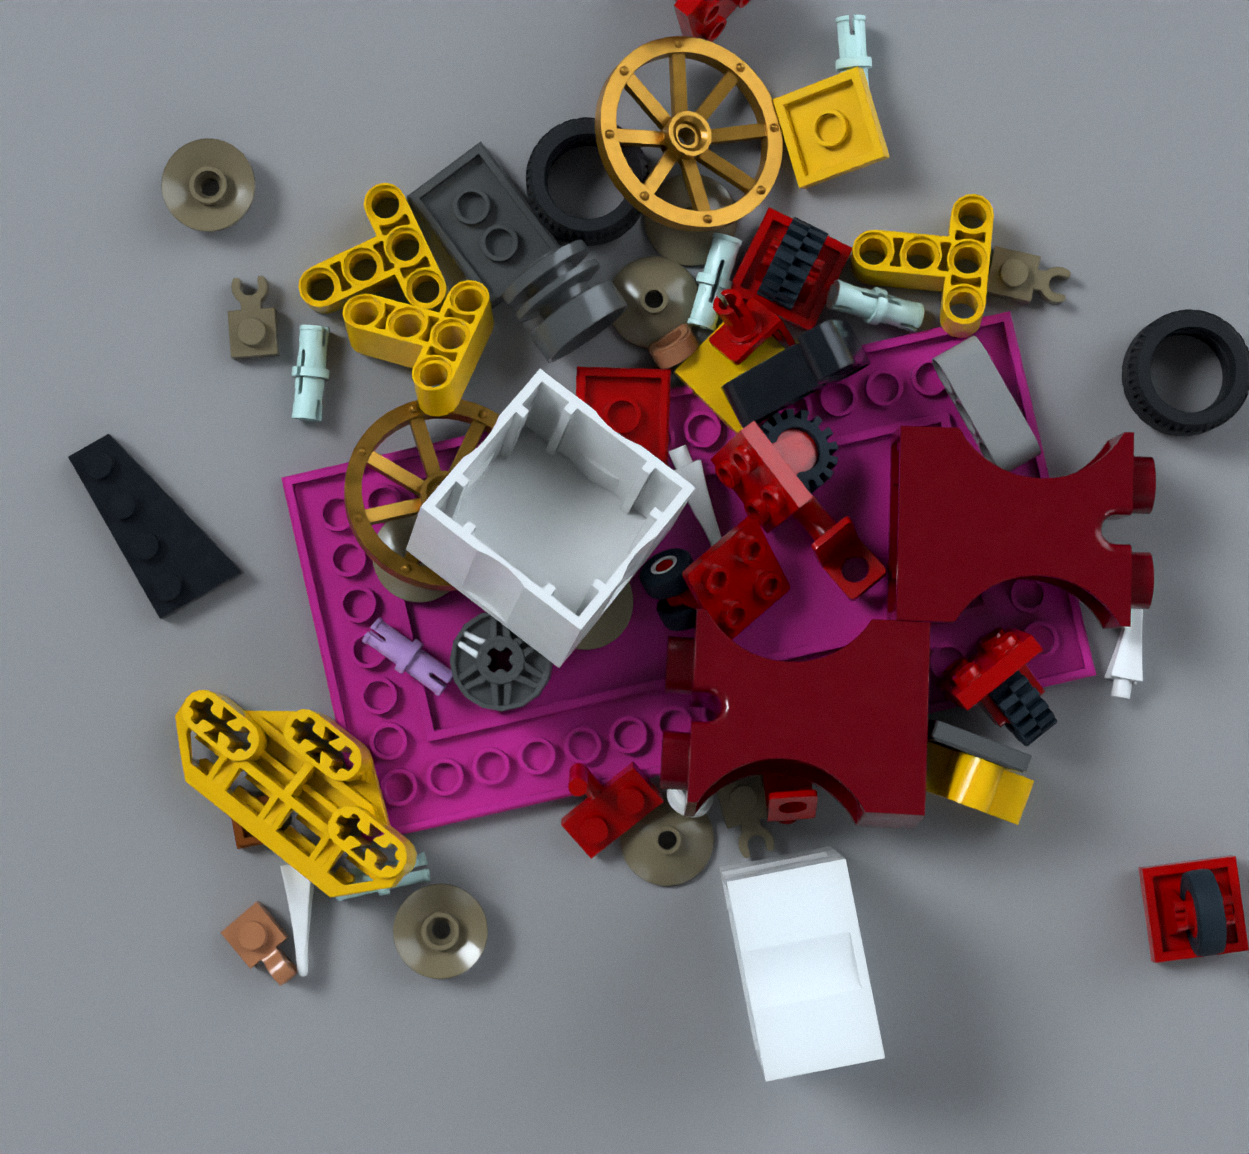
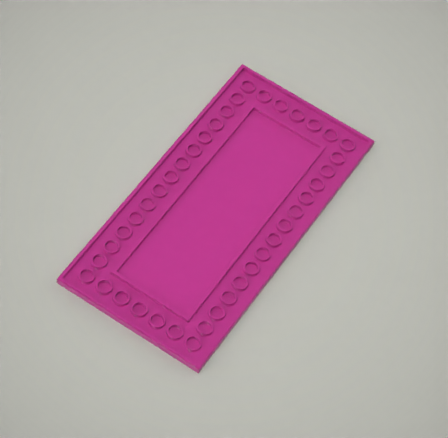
M1008 311L982 317L979 329L971 336H976L986 349L1032 430L1041 450V455L1010 472L1026 477L1050 478L1011 313ZM942 327L863 344L861 346L871 364L842 381L822 387L779 412L781 414L786 409L794 408V415H796L801 409L809 411L807 420L811 421L816 415L823 420L818 426L821 431L830 427L833 434L827 441L828 443L837 441L838 450L832 456L838 457V462L831 469L834 473L830 479L811 495L817 498L820 505L837 523L846 516L853 521L858 537L886 568L887 574L858 599L851 601L818 564L811 548L815 540L792 515L768 534L761 527L790 584V590L732 641L749 652L764 658L785 662L809 661L825 657L845 647L858 637L872 619L887 620L891 435L900 426L959 427L970 444L982 455L940 381L932 363V358L969 337H952ZM686 385L671 388L668 467L672 470L675 469L669 451L685 444L692 461L701 459L715 518L721 537H724L744 520L747 514L744 509V503L735 491L720 481L715 471V465L710 459L736 434ZM767 418V419H765L764 421L758 423L757 425L760 427V426H761L766 420H768L769 418ZM483 432L477 447L487 438L488 432ZM465 436L432 443L441 471H449ZM417 447L382 454L383 457L425 481L427 479ZM349 462L281 478L336 723L365 744L370 750L390 825L402 835L574 796L569 792L568 783L569 770L575 763H583L602 785L633 761L648 778L660 776L663 731L689 732L691 721L707 722L717 718L715 713L708 708L690 707V695L665 694L668 636L693 637L694 628L684 631H672L666 628L657 613V603L660 599L650 597L639 579L643 565L651 557L662 551L673 548L684 549L690 553L695 561L712 547L688 503L684 506L668 534L629 581L633 594V611L623 633L616 640L601 648L592 650L574 649L560 668L553 664L551 678L540 696L524 707L498 711L482 708L466 698L454 682V679L446 683L432 673L433 676L447 685L439 697L436 696L433 691L406 671L400 674L394 669L395 663L370 645L362 642L367 631L370 632L371 630L386 641L383 636L370 628L381 617L387 624L413 642L417 639L424 644L422 649L451 670L450 656L454 639L464 624L486 611L459 590L450 591L443 597L433 601L411 602L393 595L383 586L375 572L373 560L369 558L359 545L347 519L344 504V484ZM366 466L362 478V499L365 509L419 498V496ZM386 522L371 525L376 534H378ZM858 557L847 560L842 567L843 577L850 582L863 580L869 571L867 562ZM1009 580L996 584L978 595L961 612L955 622L931 624L928 714L960 707L948 701L936 685L944 679L942 672L955 660L961 657H965L968 660L982 649L979 642L987 634L999 627H1002L1003 630L1011 627L1029 633L1042 647L1043 651L1026 663V666L1042 687L1095 676L1096 671L1079 600L1070 593L1048 583L1034 580ZM509 648L504 652L496 649L492 650L490 656L494 662L490 668L493 672L499 669L509 672L512 669L513 665L510 663L509 658L513 653ZM343 752L346 769H352L354 763L349 759L351 753ZM361 831V836L369 842H374L373 839L377 837L367 836ZM380 831L379 836L384 835V833Z

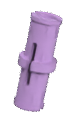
M379 617L370 628L383 636L386 641L371 630L370 632L367 631L362 642L370 645L395 663L394 669L400 674L406 671L439 697L447 685L433 676L432 673L448 683L453 679L452 670L422 649L424 644L417 639L413 642Z

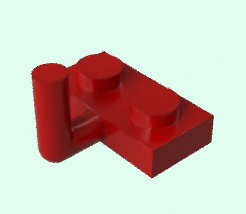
M634 761L604 785L600 783L583 763H575L569 770V792L574 796L586 794L588 798L561 818V826L592 859L663 803L664 797Z

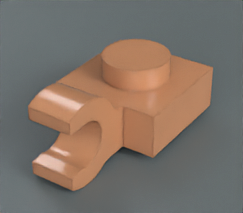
M260 901L255 902L220 932L250 969L263 961L270 975L280 986L286 984L297 974L296 965L279 947L289 938L288 934Z

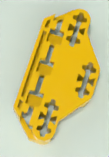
M198 690L186 697L175 715L185 782L330 898L396 887L401 879L413 870L417 858L415 847L409 839L390 825L370 750L333 719L321 712L308 709H300L298 711L244 710L229 697L209 690ZM206 704L212 705L211 712L219 719L228 721L226 724L233 730L248 733L247 740L251 743L248 750L242 749L243 742L234 734L227 733L228 729L218 722L205 720L207 713L203 708ZM306 723L313 724L312 730L322 739L329 740V745L338 751L351 753L349 759L354 763L352 769L341 768L344 763L342 759L334 753L326 752L328 748L320 742L306 739L307 733L303 730ZM191 731L197 734L194 738L219 757L215 764L207 758L199 759V763L193 759ZM243 770L247 773L245 778L270 797L266 804L258 800L242 785H238L235 791L230 789V786ZM293 811L298 813L295 817L297 820L321 838L317 845L292 825H289L285 831L280 829ZM348 819H360L357 824L358 829L367 836H377L373 841L381 847H397L394 856L399 861L398 864L385 866L384 864L387 862L388 857L378 848H367L372 844L364 837L348 836L351 831L350 826L346 824ZM380 831L383 832L384 835L379 836ZM346 852L348 854L346 859L373 879V881L349 884L355 882V876L343 866H340L336 872L332 868L342 854Z

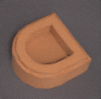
M682 324L649 345L647 350L657 366L665 369L677 365L692 355L698 348L699 342L687 324Z

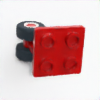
M750 516L742 520L695 561L690 553L684 549H668L651 557L643 565L639 574L640 582L646 593L654 599H660L657 603V613L666 628L672 631H684L694 628L697 609H707L717 626L731 640L790 590V584L757 519Z

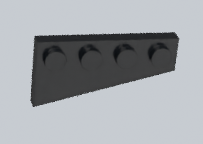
M107 434L68 456L160 619L164 620L244 574L208 534L184 512V509L159 486L154 478L113 435Z

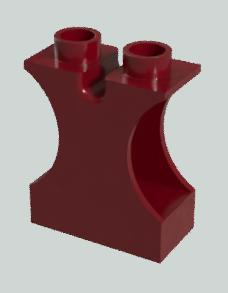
M900 426L891 435L887 620L931 622V624L952 623L957 620L961 612L971 601L990 587L1009 580H1034L1056 586L1077 598L1095 616L1102 629L1131 627V609H1149L1152 603L1154 592L1153 558L1150 552H1132L1130 544H1113L1108 542L1102 535L1101 529L1105 520H1119L1131 516V514H1150L1152 512L1156 493L1154 459L1152 457L1134 456V432H1124L1106 441L1096 456L1077 472L1055 478H1033L1014 474L991 463L970 444L959 427Z
M697 609L693 637L668 636L665 694L690 695V707L708 708L715 713L717 718L707 722L691 721L689 732L663 731L660 789L685 790L684 816L694 817L700 807L711 796L733 782L764 774L787 775L806 780L823 789L845 809L855 826L914 829L924 818L926 806L931 622L872 619L857 638L832 654L809 661L785 662L764 658L742 648L717 626L707 609Z

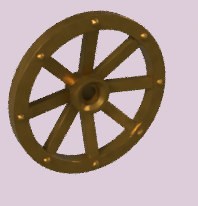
M671 36L655 39L641 45L627 55L612 70L600 91L595 112V135L603 166L622 196L633 207L650 219L667 227L690 232L717 230L737 222L761 204L772 189L779 173L783 153L782 129L774 102L757 74L743 60L724 47L704 39L689 36ZM663 58H669L671 116L634 74L637 69L645 64ZM685 58L705 63L724 74L695 112L688 111ZM736 85L749 102L757 123L710 129L707 123L708 118ZM623 88L661 131L617 128V108ZM678 136L684 140L685 145L680 142ZM761 139L760 164L755 178L753 179L709 150V145ZM620 145L661 148L663 154L643 184L629 167ZM696 161L745 194L734 204L721 209L711 210ZM675 163L680 165L693 210L677 207L655 195V192Z
M461 399L454 411L448 415L436 417L424 413L419 407L418 400L387 412L376 420L362 435L348 463L344 484V504L347 519L356 540L369 558L384 571L413 586L438 591L457 590L429 567L418 565L420 560L408 551L403 558L391 550L376 534L371 525L418 515L423 503L461 459L476 449L483 432L486 431L490 434L499 417L498 413L477 403ZM451 419L471 424L449 471H441L425 420ZM410 425L427 479L425 481L376 453L375 450L391 434ZM366 466L419 496V498L365 509L362 499V478Z

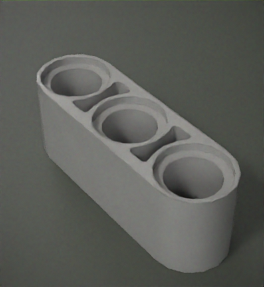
M971 336L932 358L934 369L984 458L1010 472L1041 455L1040 446L986 349L976 336Z

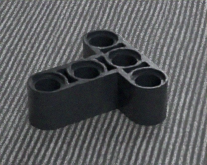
M834 319L823 322L798 336L794 340V345L724 384L721 389L742 428L753 421L758 424L822 387L842 381L871 364L849 322Z

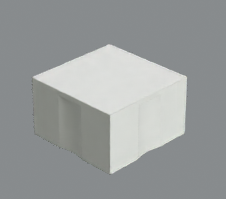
M539 369L499 415L495 426L487 438L475 450L461 459L420 507L406 550L560 668L668 534L696 487L644 447L615 432L601 419L594 409L543 370Z
M825 846L719 867L755 1052L766 1082L884 1059L885 1054L846 858L831 846Z

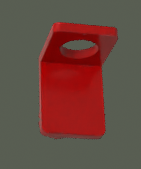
M727 289L721 292V295L728 304L726 307L720 298L716 296L714 299L713 309L721 317L724 325L709 338V342L734 365H740L771 335L786 348L795 344L782 319L754 297L745 304L738 290Z
M812 495L813 498L793 513L792 516L795 520H798L815 540L811 548L818 564L849 600L855 601L886 576V568L860 540L853 521L848 516L837 523L820 505L817 498ZM851 558H862L869 565L867 576L859 582L846 580L842 575L844 563Z
M763 775L768 822L777 821L788 825L796 822L798 819L815 818L818 794L817 790H813L811 782L787 775Z

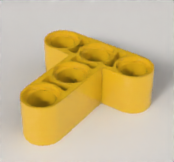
M390 183L376 184L369 189L364 199L365 212L376 233V237L310 267L299 279L298 288L300 296L312 310L321 314H329L342 309L345 303L355 295L363 293L374 294L399 282L410 305L440 312L449 293L448 286L404 194L397 186ZM394 198L399 202V209L394 216L380 218L375 215V208L382 199ZM407 239L416 241L419 244V252L413 259L404 261L395 257V248L401 241ZM368 259L376 262V272L369 280L361 281L353 277V268L359 261ZM322 279L331 280L334 283L332 295L323 301L312 299L311 288L314 283ZM431 281L438 284L440 288L439 294L432 302L422 303L415 299V290L422 282Z
M967 194L960 197L953 205L947 236L867 230L861 233L854 241L851 257L852 272L856 279L868 285L942 292L940 324L943 330L952 337L967 338L979 329L986 305L994 220L993 207L981 195ZM966 215L976 216L981 220L982 226L974 229L966 228L960 223L959 219ZM874 250L881 253L885 259L879 264L871 265L864 262L860 256L867 251ZM914 255H922L927 257L932 264L925 269H917L912 267L907 260ZM962 259H968L973 261L979 269L973 273L966 274L959 271L955 263ZM956 304H966L972 308L974 315L961 319L953 315L950 308Z
M472 280L462 281L454 285L449 291L440 312L364 293L350 298L345 303L342 311L351 347L360 354L413 368L412 378L419 407L424 413L436 417L448 415L458 406L494 327L488 289L482 283Z
M927 741V792L1019 825L1034 780L1005 770L1004 767L984 759Z

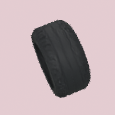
M582 117L558 124L538 141L528 160L526 189L534 214L551 234L568 243L583 240L586 246H597L609 243L624 235L635 225L642 213L625 198L612 212L593 219H581L570 216L554 204L548 190V176L556 160L567 151L577 147H597L595 118ZM620 145L629 167L643 184L649 175L648 164L643 150L638 146Z
M1185 309L1170 312L1159 317L1144 327L1134 337L1123 359L1122 385L1130 407L1144 423L1168 435L1193 436L1221 426L1239 411L1249 394V350L1244 343V339L1230 323L1206 311ZM1174 335L1195 337L1207 344L1216 354L1222 369V386L1218 397L1208 408L1193 413L1177 410L1164 402L1154 389L1150 376L1151 358L1155 348L1168 337Z

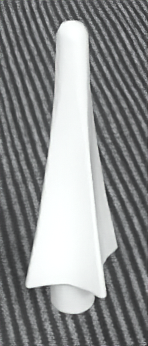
M685 444L669 451V454L675 466L674 471L696 487L687 503L703 528L711 546H713L722 537L712 507L701 459L692 461Z
M1131 609V627L1121 629L1104 678L1114 680L1111 692L1112 698L1130 700L1132 684L1137 685V682H1143V609Z
M282 865L280 868L293 928L297 973L299 976L304 977L308 973L309 930L314 884L292 866Z

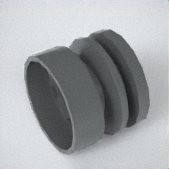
M576 240L560 249L552 250L541 256L525 268L502 294L509 307L526 302L516 313L520 323L539 316L544 319L531 334V339L548 363L563 358L590 341L615 322L628 309V304L611 280L598 283L592 287H589L587 284L599 270L600 264L596 259H592L578 265L589 253V249L583 240Z
M487 612L480 613L463 625L453 641L450 656L453 679L463 695L482 708L498 711L524 707L540 696L551 678L553 667L551 661ZM509 648L513 653L509 658L510 663L513 665L512 669L509 672L504 669L493 672L490 666L494 660L490 653L494 649L504 652Z

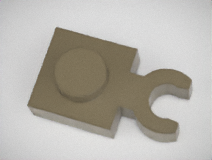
M995 246L989 264L986 295L1029 304L1032 294L1035 292L1039 293L1040 297L1049 304H1062L1065 301L1066 295L1054 293L1050 289L1049 283L1053 278L1068 280L1071 272L1063 267H1052L1047 271L1038 270L1041 256Z
M258 276V290L253 295H245L243 293V284L240 278H233L232 293L241 303V310L227 311L230 352L233 360L280 356L277 310L274 307L263 308V302H265L269 295V284L264 276Z
M761 775L740 779L716 792L727 829L741 826L742 832L738 838V847L741 854L745 858L750 857L747 843L755 835L764 838L768 851L774 850V838L766 828L761 826L760 819L767 817L764 784Z

